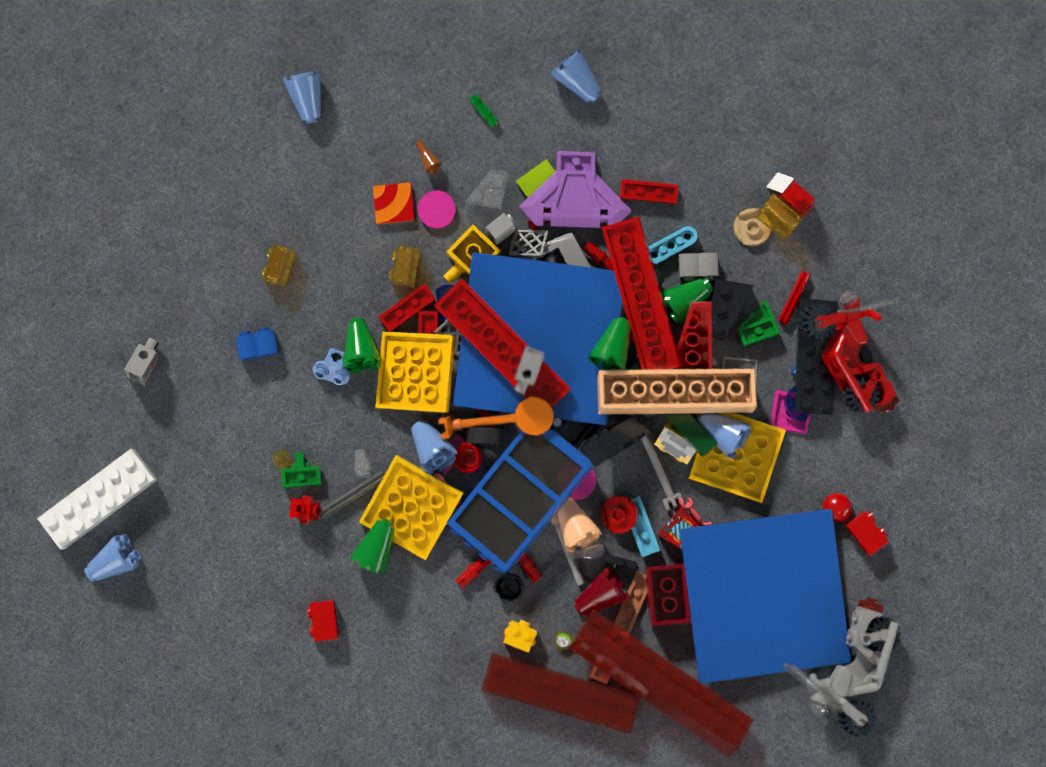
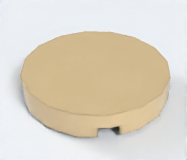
M756 208L742 211L736 217L733 225L737 240L747 246H758L764 243L772 230L768 215Z

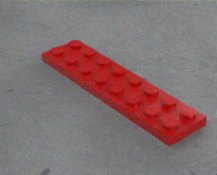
M640 216L602 227L628 323L631 325L630 330L641 369L669 370L682 366Z
M461 279L434 307L516 388L518 380L515 379L525 347L529 346ZM542 360L534 385L529 384L526 394H521L525 398L540 397L553 407L571 388ZM524 370L525 375H530V370Z

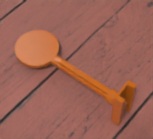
M540 397L524 399L518 405L516 413L510 415L461 420L455 419L454 412L446 413L439 419V424L445 423L444 428H446V431L441 435V439L450 438L456 430H462V428L516 422L523 432L529 435H539L545 433L551 427L554 413L551 405Z

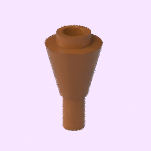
M422 140L418 141L416 146L421 153L425 173L434 174L438 172L442 162L427 150Z

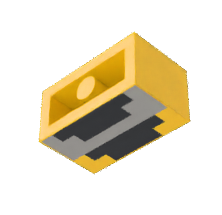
M669 421L654 444L661 451L671 454L677 461L688 464L696 451Z

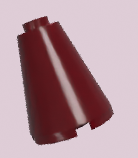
M608 566L577 597L574 607L580 615L587 616L625 602L630 597L628 592L624 593L623 588L625 585L613 569L610 571Z

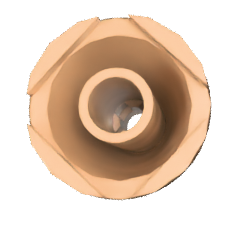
M569 498L557 513L565 547L568 552L577 551V546L584 548L596 541L599 535H602L600 529L573 498Z

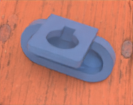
M330 348L325 360L317 361L314 364L312 371L315 377L333 382L336 385L348 383L350 373L347 369L343 368L344 352ZM339 355L342 359L334 362L331 356Z

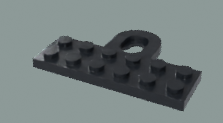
M800 298L798 303V319L802 318L800 313L804 312L803 309L809 305H827V307L832 309L830 312L837 313L838 301ZM797 325L794 413L831 416L833 415L835 379L822 359V352L833 334H829L828 338L812 340L811 338H806V334L801 333L803 328L799 329ZM865 344L861 345L859 359L863 363H873L870 349Z

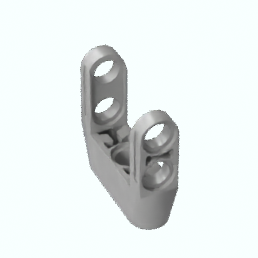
M572 232L546 243L543 255L559 250L565 264L590 267ZM542 246L536 249L538 253L541 251ZM521 257V259H529V260H535V259H537V258H525V257Z

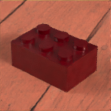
M684 564L645 567L650 625L691 622Z

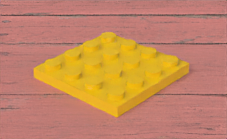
M382 332L381 363L378 373L375 408L449 413L455 336Z
M717 413L751 425L752 428L749 429L751 433L741 449L735 450L738 454L733 459L729 458L717 446L703 458L697 452L688 479L762 503L786 430L737 413Z
M396 455L359 523L371 529L375 522L382 520V518L392 521V525L395 527L393 542L426 560L461 499L463 492L432 474L425 473L423 469Z

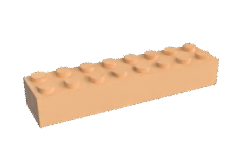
M754 369L599 370L597 376L598 414L753 413L756 408Z

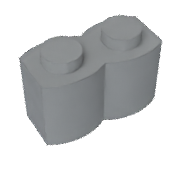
M503 213L485 227L486 232L495 244L498 245L515 231L516 222L510 214L505 215Z
M679 254V279H684V282H692L696 278H706L709 282L714 281V278L719 276L718 254Z

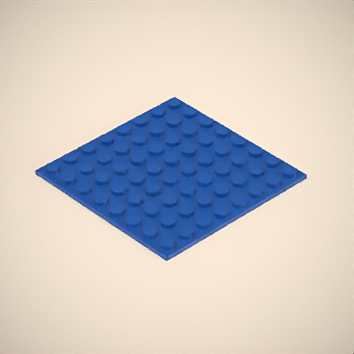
M473 252L468 285L530 348L544 352L543 361L571 388L552 407L554 419L607 425L608 414H598L597 376L599 370H603L604 366L598 364V367L589 362L588 357L611 321L620 317L622 298L614 270ZM462 335L453 406L516 413L518 405L526 398L516 391L515 387Z
M832 509L680 529L699 684L851 662L849 646L846 645L847 626Z

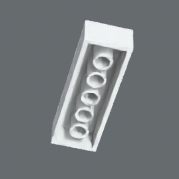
M130 449L37 519L59 549L65 550L156 482L157 479L136 450Z

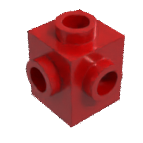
M302 495V499L291 498L289 517L299 518L300 523L311 524V520L319 521L321 502L313 501L314 497Z

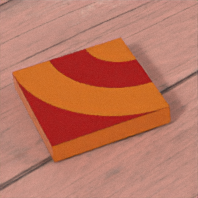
M411 182L373 186L377 225L414 221Z

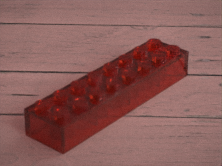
M494 652L491 654L481 691L628 734L632 732L642 697L632 692Z

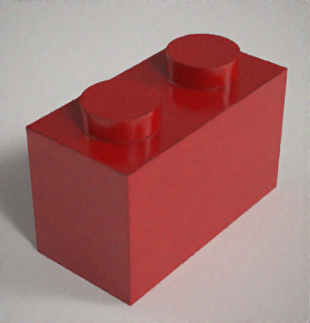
M862 511L846 523L845 527L867 556H871L889 542L886 539L888 535L883 528L876 526L874 523L876 519L870 512Z
M335 600L310 603V607H307L308 618H312L313 625L309 627L310 637L314 638V642L338 639Z

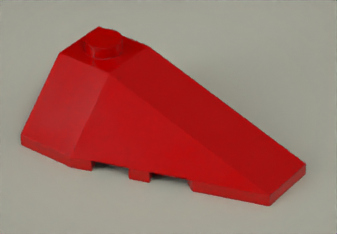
M711 302L691 303L677 345L682 366L674 368V370L713 369Z

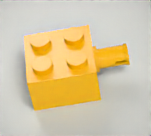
M474 225L446 251L455 264L443 275L451 285L462 273L466 272L470 276L473 252L498 256L501 254V250Z

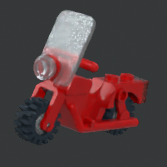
M848 290L840 295L839 303L843 304V309L837 310V313L830 312L832 310L830 307L821 304L809 305L804 308V312L800 313L802 318L798 319V322H802V325L798 326L799 329L803 328L801 333L806 334V338H811L812 340L828 338L829 334H833L822 352V359L840 387L842 395L845 396V398H842L843 402L847 401L844 405L850 407L849 410L854 412H869L873 410V407L876 412L888 413L895 408L894 405L900 402L894 391L892 383L884 374L883 368L879 363H863L859 359L861 345L868 342L863 324L859 319L870 317L879 322L882 320V316L872 309L901 303V299L860 305V298L856 297V291L851 292Z

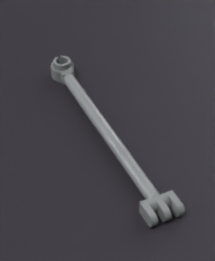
M646 435L641 439L667 496L662 502L666 511L670 512L671 508L668 504L672 503L674 509L678 508L675 500H679L682 496L680 492L673 493L650 438Z

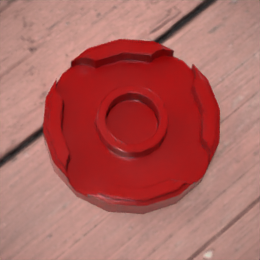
M615 495L608 498L601 508V520L604 526L616 534L625 533L632 530L636 525L638 509L629 497Z

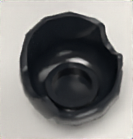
M511 572L504 573L494 582L493 590L501 600L512 602L518 600L523 594L524 583L517 574Z

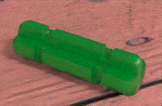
M478 94L473 95L469 99L470 103L476 106L475 109L483 119L487 120V124L491 128L499 123V120L495 115H492V111L487 105L481 102Z

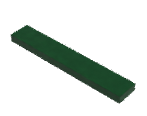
M637 361L628 370H642L640 362ZM689 413L662 414L702 458L717 446L713 438Z

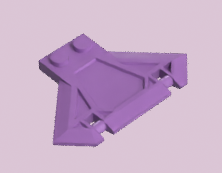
M557 151L556 172L519 206V209L536 226H543V220L550 221L553 227L600 228V222H605L607 225L621 222L632 211L595 173V152ZM543 209H550V213H543ZM600 211H607V215H600Z

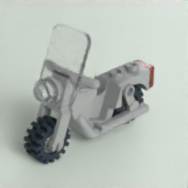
M867 597L866 600L859 599L858 607L852 615L851 628L847 632L846 645L857 654L853 663L845 666L837 665L831 677L824 680H818L814 672L810 673L808 677L793 665L787 663L783 665L790 674L814 693L811 697L812 702L808 705V707L812 708L811 712L822 715L823 711H828L826 709L827 704H831L840 712L838 716L841 719H838V722L842 724L840 726L841 729L857 737H861V735L866 736L868 735L867 732L871 733L873 731L871 727L876 725L873 723V721H877V717H874L876 713L868 703L859 700H851L849 703L842 697L874 692L881 688L892 648L897 647L895 643L900 642L898 636H901V633L898 632L900 630L899 624L892 621L891 618L883 617L882 611L884 606L878 604V600ZM864 645H869V648L873 649L874 652L871 651L870 649H868V648H867L866 646H864Z

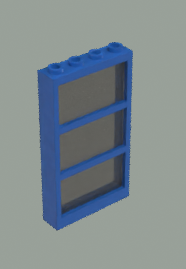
M551 428L539 435H529L521 430L447 522L451 527L449 530L457 537L459 535L464 537V543L470 548L476 547L480 551L478 554L486 561L490 559L495 563L493 567L500 573L503 571L509 573L592 471L594 465L590 459Z

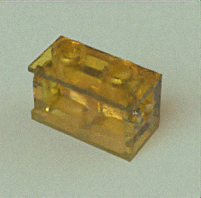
M774 193L755 215L759 221L783 240L794 231L803 218Z
M273 243L272 248L269 247L266 258L269 259L267 266L264 265L261 272L263 281L287 288L297 251L284 246H277Z
M397 245V250H393L392 261H395L394 268H390L389 280H392V285L396 284L397 286L415 289L420 249Z

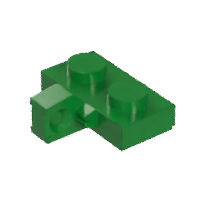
M304 452L295 453L296 463H292V468L281 469L283 488L322 485L320 466L310 467L309 462H305Z

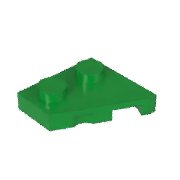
M767 300L737 328L744 348L780 335Z

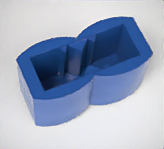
M269 327L260 328L258 333L251 334L250 331L241 332L238 337H235L241 361L279 353L275 332L270 330Z

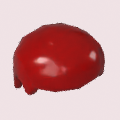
M460 444L461 446L456 450L457 454L455 453V465L457 469L464 473H472L480 467L483 457L482 453L474 444Z
M832 493L823 502V510L832 509L833 523H843L852 514L850 500L841 493Z

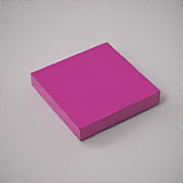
M776 390L769 425L807 435L810 414L794 413V393Z

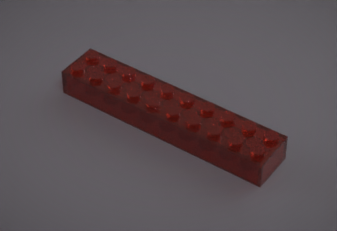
M592 610L584 619L568 646L578 655L727 757H730L739 749L754 720L595 610Z

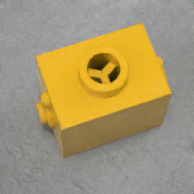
M512 620L503 633L505 634L503 643L529 652L530 647L535 645L537 630L530 628L531 624L526 621L520 620L518 623Z

